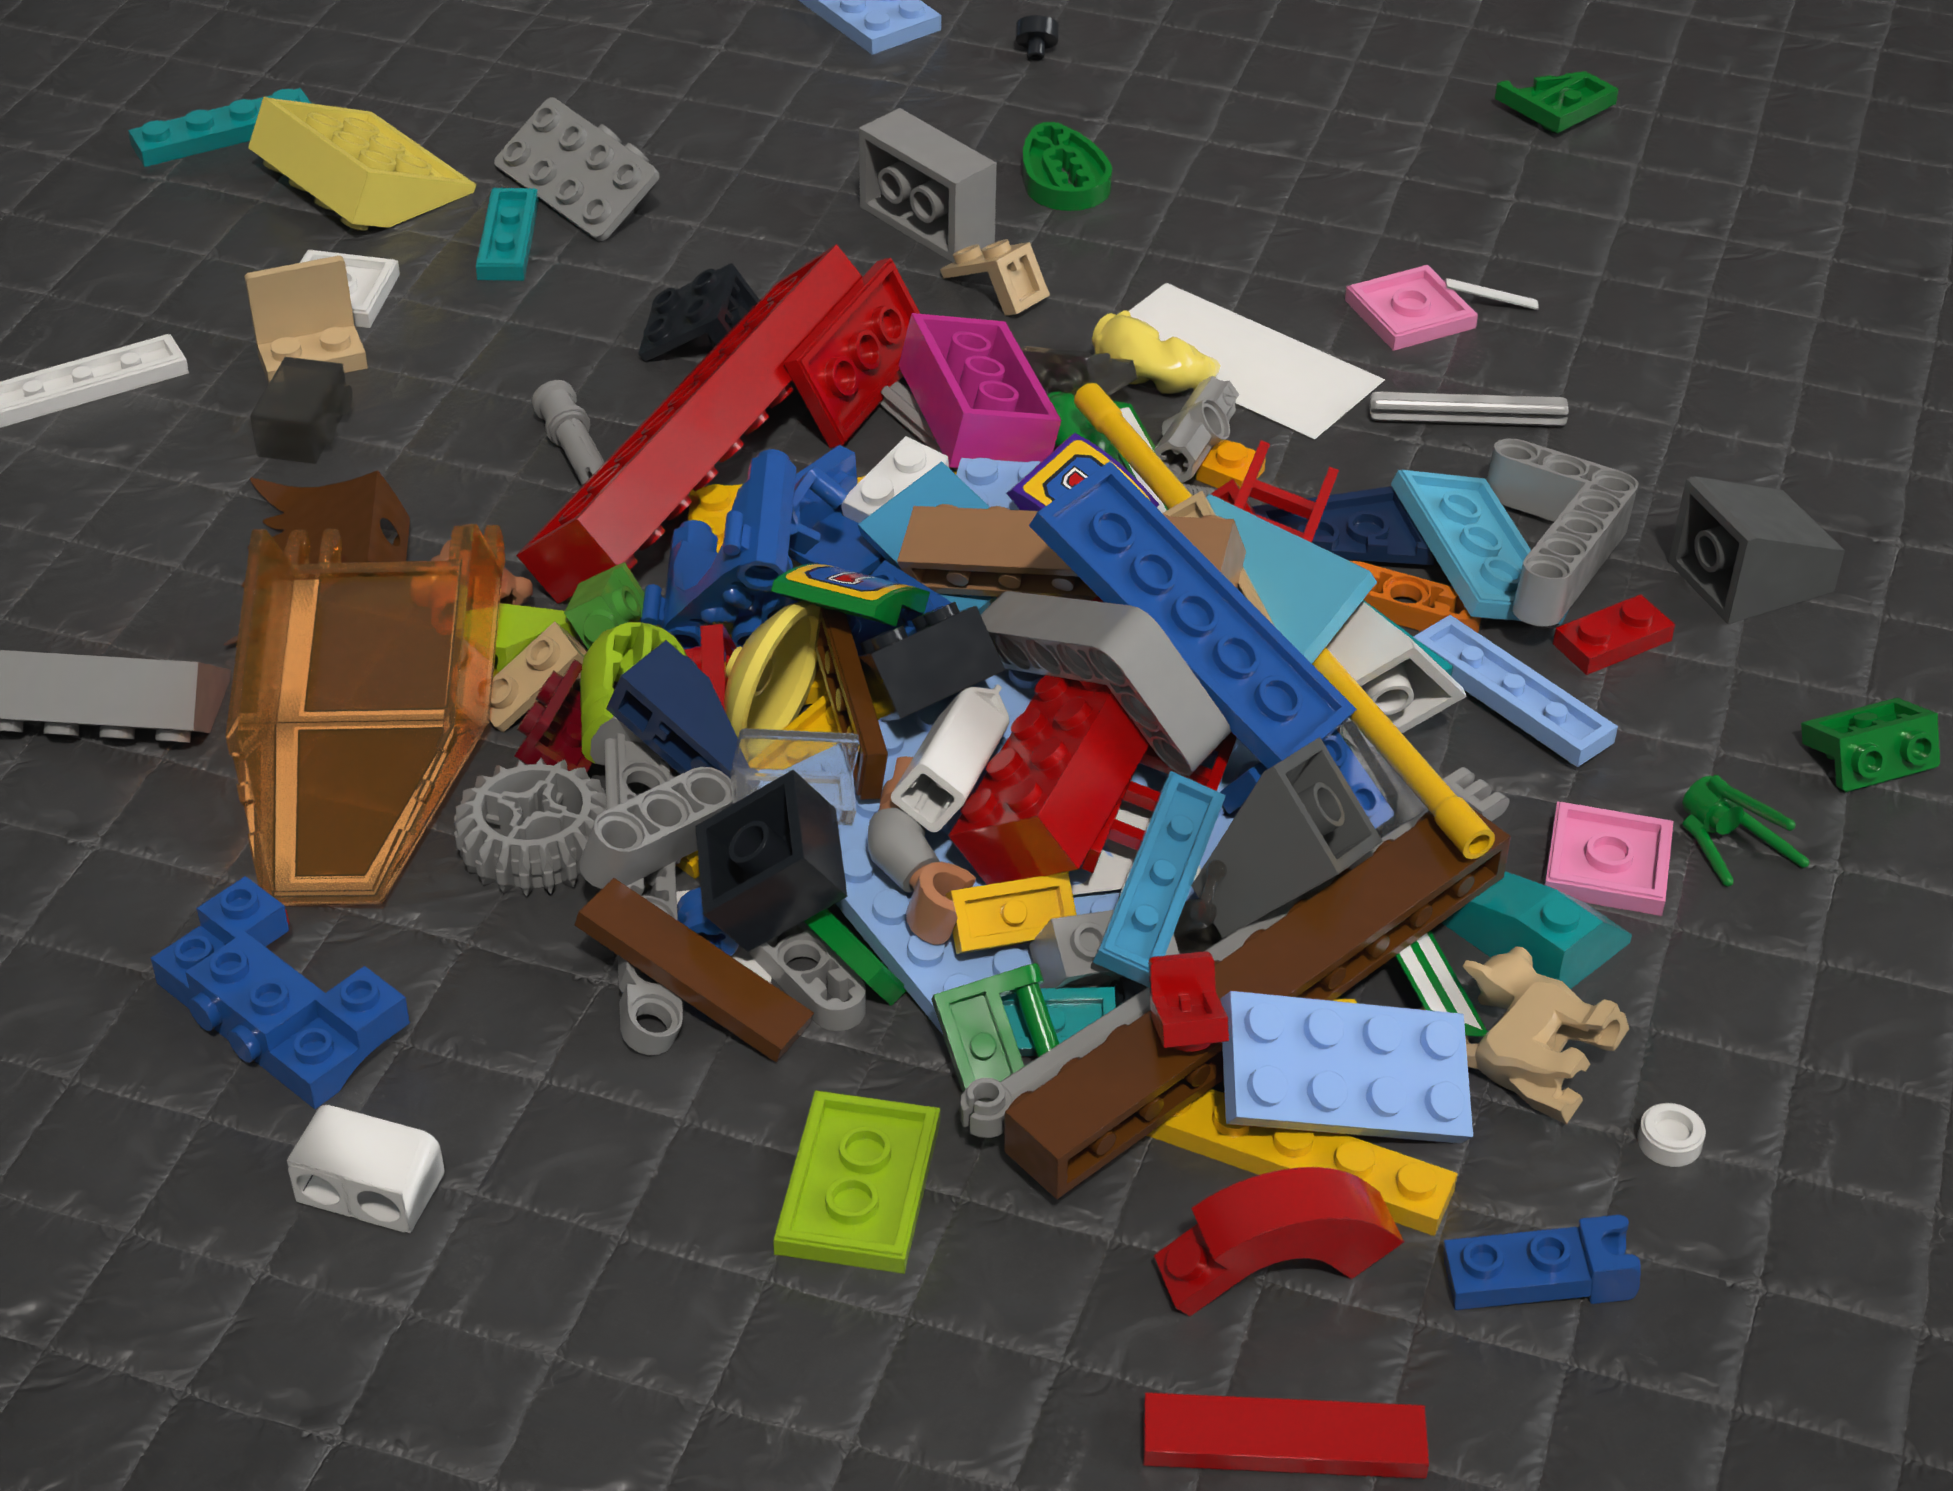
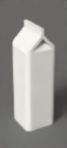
M998 684L993 689L968 687L956 696L939 715L891 793L892 802L930 832H938L964 805L1009 725V715L999 695L1002 687Z

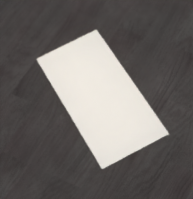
M1168 283L1162 285L1128 311L1131 317L1140 319L1154 327L1159 332L1161 341H1165L1172 336L1193 345L1200 353L1216 359L1221 367L1215 378L1232 383L1239 393L1235 401L1236 404L1312 439L1319 437L1385 381L1381 377Z

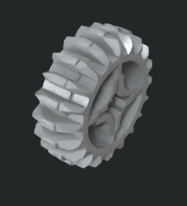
M541 757L536 764L525 765L518 758L514 768L505 769L496 765L493 777L477 776L475 787L463 790L461 804L456 806V814L454 816L456 848L460 850V856L463 858L469 873H477L483 885L497 882L503 893L508 892L513 887H521L527 897L533 888L544 887L551 894L554 885L559 883L574 887L577 874L582 875L579 862L597 816L606 811L605 790L601 786L600 779H590L588 777L585 767L568 771L566 760H562L552 766L546 765Z

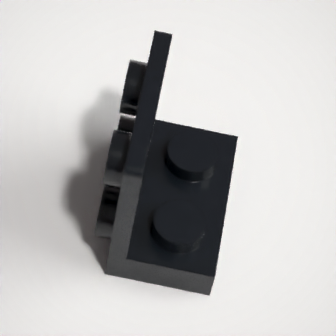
M733 263L716 271L715 269H707L700 273L691 283L678 289L668 288L655 297L638 354L646 362L706 333L714 348L760 299Z

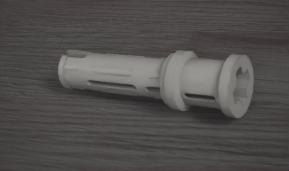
M563 380L546 382L534 392L532 408L539 418L546 421L545 432L552 443L563 448L583 486L605 463L589 434L590 418L583 408L576 405L577 396L569 383Z

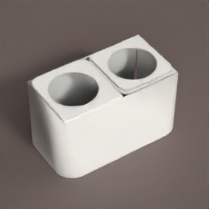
M322 1105L318 1108L287 1159L288 1172L296 1202L408 1233L412 1232L445 1173L440 1145L429 1133L331 1105Z

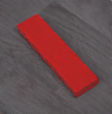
M1145 1392L1143 1466L1426 1479L1429 1468L1425 1405Z

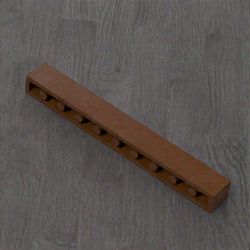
M1473 809L1495 835V841L1487 853L1476 859H1468L1436 824L1433 814L1430 811L1426 812L1417 821L1415 826L1395 840L1388 839L1384 841L1371 857L1353 869L1347 868L1333 879L1328 887L1312 898H1304L1298 901L1285 917L1266 930L1259 929L1252 933L1243 946L1223 960H1215V986L1219 999L1230 991L1333 1001L1504 878L1511 836ZM1151 1010L1129 1025H1120L1109 1034L1104 1043L1082 1058L1076 1057L1071 1059L1060 1069L1055 1077L1035 1091L1022 1093L1012 1102L1005 1111V1152L1051 1195L1059 1199L1224 1080L1222 1042L1211 1043L1206 1049L1192 1052L1180 1051L1174 1047L1164 1048L1152 1021Z

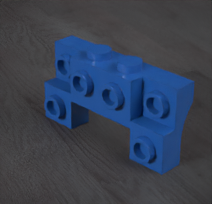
M246 876L197 907L200 926L151 957L157 984L185 1005L203 1029L207 1031L215 1029L229 1041L235 1053L247 1063L255 1061L313 1109L318 1108L339 1093L349 1076L372 1051L410 1024L406 997L367 967L363 966L325 993L267 949L266 946L289 931L285 906Z

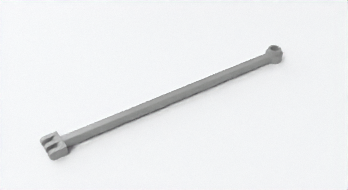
M1465 767L1459 768L1443 779L1458 797L1464 799L1473 809L1491 822L1501 816L1509 805V798L1499 791L1491 794L1492 787L1484 780L1479 779L1474 782V773ZM1424 810L1382 837V841L1384 842L1388 839L1395 840L1414 827L1417 821L1429 810ZM1381 842L1375 848L1370 850L1368 853H1366L1364 856H1362L1348 868L1353 869L1359 864H1361L1363 861L1371 857L1376 851V849L1383 842ZM1336 876L1238 929L1205 951L1212 954L1214 961L1223 960L1243 946L1252 933L1259 929L1266 930L1285 917L1298 901L1304 898L1310 899L1328 887ZM1149 987L999 1082L993 1078H980L973 1081L961 1095L960 1112L963 1127L969 1126V1114H972L970 1116V1134L977 1137L991 1138L1004 1133L1005 1111L1019 1095L1026 1091H1035L1055 1077L1068 1061L1076 1057H1084L1104 1043L1114 1029L1123 1024L1129 1025L1150 1011Z

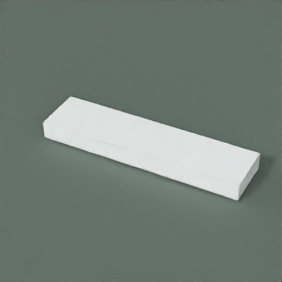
M166 334L0 381V428L189 374L187 360L171 334Z

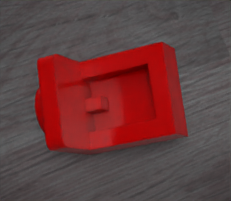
M1205 951L1150 958L1148 968L1151 1018L1163 1047H1174L1180 1051L1192 1052L1206 1049L1211 1043L1229 1041L1228 1016L1216 993L1215 962L1212 954Z

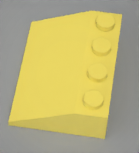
M263 97L248 146L251 151L264 159V166L290 178L289 184L291 186L309 192L316 197L315 203L317 205L335 211L342 216L341 222L357 230L366 231L369 226L392 227L474 193L476 187L474 182L370 111Z

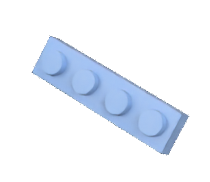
M1452 615L1445 617L1413 636V638L1453 666L1451 677L1466 692L1576 767H1579L1614 744L1618 729L1617 725Z

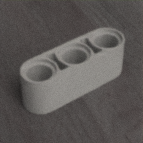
M698 767L602 812L594 822L579 862L580 872L584 879L600 889L604 888L613 878L628 886L697 851L695 826L731 806L736 794L733 782L722 771L712 767Z

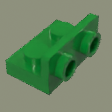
M1898 697L1801 722L1802 744L1825 753L1828 759L1835 760L1836 786L1846 792L1933 769L1940 764L1938 713Z

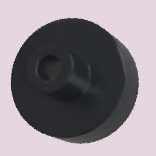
M1032 15L1020 18L1016 22V43L1028 48L1029 59H1044L1045 49L1054 47L1058 43L1059 24L1055 19L1047 16Z

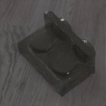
M1024 347L1021 349L1046 394L1063 392L1072 393L1075 396L1082 386L1088 383H1096L1109 396L1138 379L1133 360L1111 358V355L1108 353L1091 356L1089 352L1037 347Z

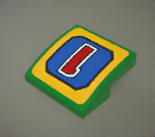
M814 563L800 565L784 572L774 580L771 589L772 592L797 602L802 600L808 601L821 608L895 627L901 608L924 614L930 595L929 591L830 565Z

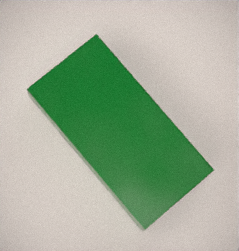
M824 909L804 921L891 1006L906 992L904 984L830 911Z

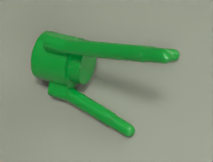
M1719 775L1702 777L1691 785L1685 793L1682 805L1689 816L1682 825L1696 838L1724 886L1730 887L1733 885L1734 880L1707 832H1717L1720 835H1725L1735 830L1739 824L1799 867L1806 868L1809 866L1810 862L1806 856L1745 812L1743 808L1788 831L1795 829V822L1779 811L1733 788Z

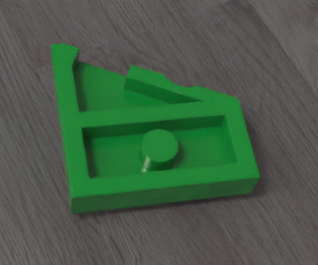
M1586 71L1566 73L1562 76L1534 77L1533 87L1519 89L1514 87L1509 80L1497 83L1495 99L1542 124L1545 129L1559 133L1615 105L1619 88Z

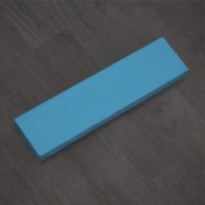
M1170 771L1093 963L1149 987L1148 961L1152 957L1165 956L1226 795Z

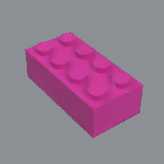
M911 313L899 368L942 453L948 456L949 467L958 470L961 458L1042 462L1053 452L1062 420L1005 321Z

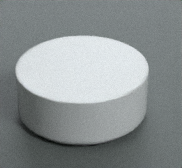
M1662 1103L1650 1107L1643 1114L1637 1141L1642 1152L1652 1161L1664 1166L1681 1167L1691 1164L1699 1157L1706 1129L1701 1118L1691 1109L1679 1104Z

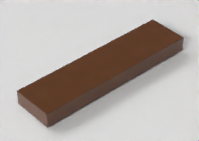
M820 608L815 651L857 796L859 795L860 800L881 799L888 752L848 619L844 613Z
M613 878L578 912L574 924L577 928L774 1062H777L810 1025L814 1015L813 1011L616 878Z

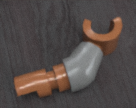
M907 756L897 757L893 778L883 786L880 808L869 821L867 846L874 864L905 892H913L906 910V922L912 932L921 940L933 945H940L950 939L958 918L954 902L946 898L945 894L952 890L973 887L976 877L957 865L940 862L925 838V827L892 802L891 793L913 757Z

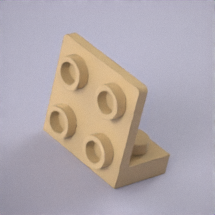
M338 255L250 272L245 275L258 357L270 388L368 368L366 352L354 326L346 264L342 256Z

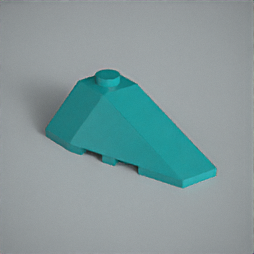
M1506 871L1504 878L1441 922L1490 958L1495 955L1506 954L1514 947H1523L1531 954L1533 968L1537 974L1563 981L1570 989L1626 947L1632 938L1631 933L1585 902L1554 888Z

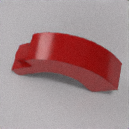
M1300 1167L1254 1176L1205 1198L1191 1208L1198 1224L1161 1249L1154 1257L1175 1308L1188 1316H1192L1245 1277L1274 1263L1291 1259H1316L1330 1264L1350 1279H1353L1403 1244L1404 1240L1380 1191L1369 1183L1341 1170L1322 1167Z

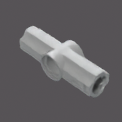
M1214 376L1206 378L1198 384L1181 411L1163 421V437L1154 450L1156 455L1181 483L1188 481L1194 476L1214 445L1229 437V420L1236 411L1235 401L1239 396V393L1230 381L1218 380Z

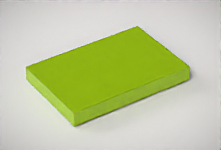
M815 1090L773 1240L774 1255L905 1274L939 1131L941 1108Z

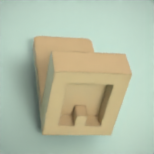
M1008 239L994 242L982 250L979 244L971 245L953 254L955 261L940 269L943 278L988 272L1005 316L1018 314L1050 296L1030 242L1010 245Z
M554 621L486 684L483 711L493 726L500 732H505L537 701L535 698L552 671L554 670L563 676L574 659L581 664L583 663L584 655L588 649ZM581 672L572 686L574 689L580 686Z

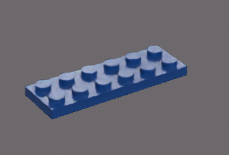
M1111 461L1038 511L1029 524L1033 531L1103 602L1138 607L1148 613L1160 625L1226 718L1231 732L1267 769L1319 737L1324 741L1357 710Z

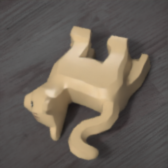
M1514 947L1506 954L1492 956L1484 965L1466 960L1463 967L1477 981L1481 991L1478 996L1479 1003L1481 1005L1507 1009L1506 1013L1484 1035L1479 1043L1471 1044L1469 1043L1468 1036H1465L1468 1067L1480 1070L1493 1082L1514 1091L1533 1109L1567 1125L1583 1099L1580 1094L1570 1088L1561 1090V1086L1565 1078H1573L1580 1070L1586 1072L1590 1062L1585 1054L1577 1048L1571 1047L1561 1052L1568 1040H1575L1597 1046L1603 1050L1615 1051L1629 1030L1625 1013L1620 1012L1617 1003L1604 999L1594 1006L1584 1003L1563 981L1537 974L1533 968L1531 954L1523 947Z

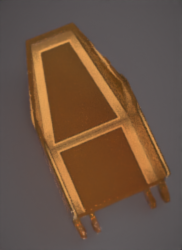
M477 524L455 526L451 535L449 560L341 563V534H339L337 529L324 530L321 542L319 563L309 564L311 546L307 531H291L283 553L266 529L252 530L225 737L229 754L233 757L239 782L236 786L240 803L245 809L250 832L247 836L258 885L284 906L382 905L487 727L491 705L502 575L505 566L504 540L499 525H487L486 529H484V535Z

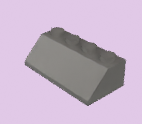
M0 650V731L23 732L24 722L44 723V734L79 736V725L100 726L99 737L135 739V729L156 730V741L191 743V732H211L230 682L231 670L190 661Z

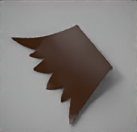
M378 470L348 481L320 487L285 486L257 478H250L257 491L275 508L284 512L277 516L265 518L263 523L270 528L284 531L247 547L250 552L257 556L277 561L247 578L241 586L252 590L276 589L249 611V614L269 611L251 627L228 640L224 645L243 641L289 619L293 582L323 581L322 596L367 561L399 581H404L410 517ZM382 518L390 521L398 533L393 544L385 538L381 530L380 520Z

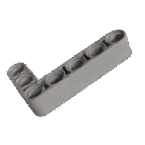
M1501 439L1494 444L1487 475V482L1502 505L1554 521L1524 559L1512 611L1518 619L1528 624L1552 626L1561 621L1627 533L1638 482L1634 477L1625 472L1519 439Z
M1005 591L981 614L1005 669L1107 685L1155 753L1165 764L1179 774L1190 776L1231 732L1226 718L1166 633L1148 613L1138 607Z

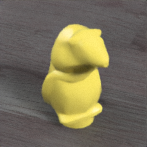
M1126 310L1117 315L1113 313L1106 314L1099 320L1093 331L1092 344L1095 349L1097 363L1106 374L1123 383L1141 384L1152 380L1159 392L1173 394L1189 388L1195 390L1201 381L1211 376L1215 377L1221 367L1216 359L1200 353L1193 345L1172 336L1165 341H1161L1159 332L1154 327L1140 319L1131 317L1130 312Z

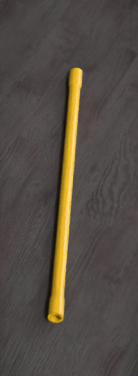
M1088 383L1077 391L1074 397L1075 406L1098 432L1105 435L1168 509L1193 496L1127 422L1120 408L1098 384ZM1325 647L1312 665L1357 709L1349 719L1433 814L1436 824L1466 858L1476 859L1487 853L1495 841V835L1464 799L1458 797Z

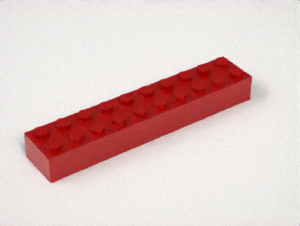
M837 244L778 281L516 555L557 604L572 597L579 583L625 562L629 570H631L638 562L633 555L638 548L640 551L648 548L663 535L665 529L661 526V523L665 519L667 521L672 520L691 504L692 500L688 496L691 490L696 492L708 484L718 474L714 465L718 461L723 463L744 445L740 436L743 433L748 435L761 426L769 417L765 409L768 406L770 408L776 406L794 390L790 385L792 378L783 363L863 277Z

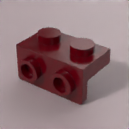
M573 660L563 676L554 670L537 694L535 698L537 701L533 703L517 728V731L524 734L525 738L514 756L527 765L536 764L542 757L546 765L554 766L558 762L566 760L568 771L585 767L587 772L592 764L591 761L585 758L582 752L580 692L572 687L582 670V664L577 660Z

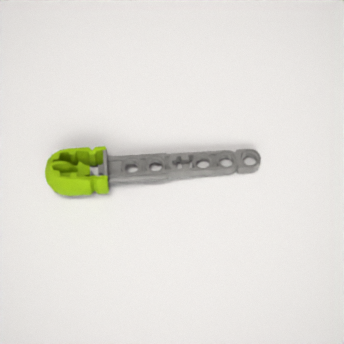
M627 622L602 632L584 655L580 678L582 752L585 758L592 763L605 765L606 810L637 796L629 789L627 785L629 783H643L652 789L676 777L677 771L606 709L614 692V681L618 682L622 674L665 640L680 653L687 656L684 648L675 636L661 627L648 623ZM681 859L645 876L647 877L648 884L653 886L649 896H642L644 878L627 886L676 920H678L675 865L679 864ZM618 955L619 989L622 992L619 1002L622 1038L629 1047L639 1053L660 1055L670 1049L681 1028L683 1020L682 998L660 983H650L641 979L635 972V966ZM641 1014L656 1016L663 1021L667 1030L662 1033L647 1031L640 1026L636 1017Z

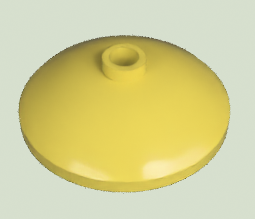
M802 600L779 610L755 629L743 647L739 646L734 650L727 663L726 673L728 682L724 696V710L747 758L797 718L810 692V687L813 685L819 668L815 642L821 607L811 602Z

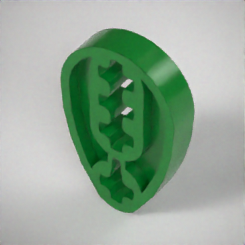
M1043 122L1035 125L1025 139L1022 176L1026 192L1032 200L1042 206L1055 210L1079 211L1095 207L1109 197L1111 193L1112 165L1103 151L1087 137L1060 123ZM1066 172H1069V181L1072 184L1068 183V174Z

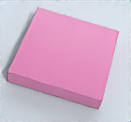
M1429 265L1346 287L1345 301L1393 351L1476 328L1478 314L1453 289L1447 288L1446 282Z
M1557 801L1544 885L1585 903L1662 916L1666 901L1673 821Z

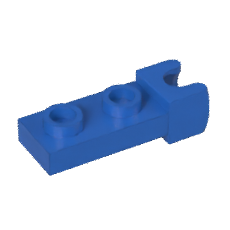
M1623 1215L1580 1218L1578 1227L1444 1240L1443 1259L1455 1310L1588 1297L1591 1304L1625 1301L1635 1298L1640 1287L1641 1264L1637 1256L1625 1254L1626 1233L1629 1225L1628 1218Z

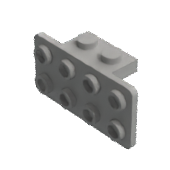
M554 97L548 98L542 103L494 160L495 165L500 171L524 188L538 189V198L599 242L605 241L654 186L660 176L655 167L648 163V158L629 142L625 146L622 145V141L605 125L601 124L599 127H596Z

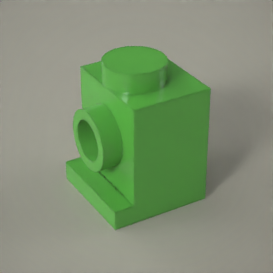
M623 562L579 583L564 614L589 650L602 632L627 622H639L642 616L644 591L626 563Z

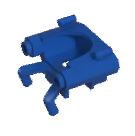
M767 449L760 452L757 457L751 459L747 481L738 489L732 509L726 515L724 541L718 553L716 552L718 537L712 533L711 527L705 522L689 520L682 523L680 528L674 529L671 540L665 596L661 597L662 589L658 585L649 584L645 587L641 622L655 626L657 624L660 625L661 628L675 636L684 649L701 646L700 626L723 624L728 634H732L731 639L735 646L743 647L756 628L785 606L797 602L774 593L771 589L777 577L793 568L792 561L788 556L789 548L805 555L820 542L821 533L800 523V501L809 489L812 490L834 510L843 503L848 492L816 465L802 476L795 485L797 467L790 461L786 453L775 449Z

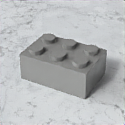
M901 108L859 127L860 208L950 262L955 261L953 254L965 247L979 244L982 250L984 247L995 242L996 162Z

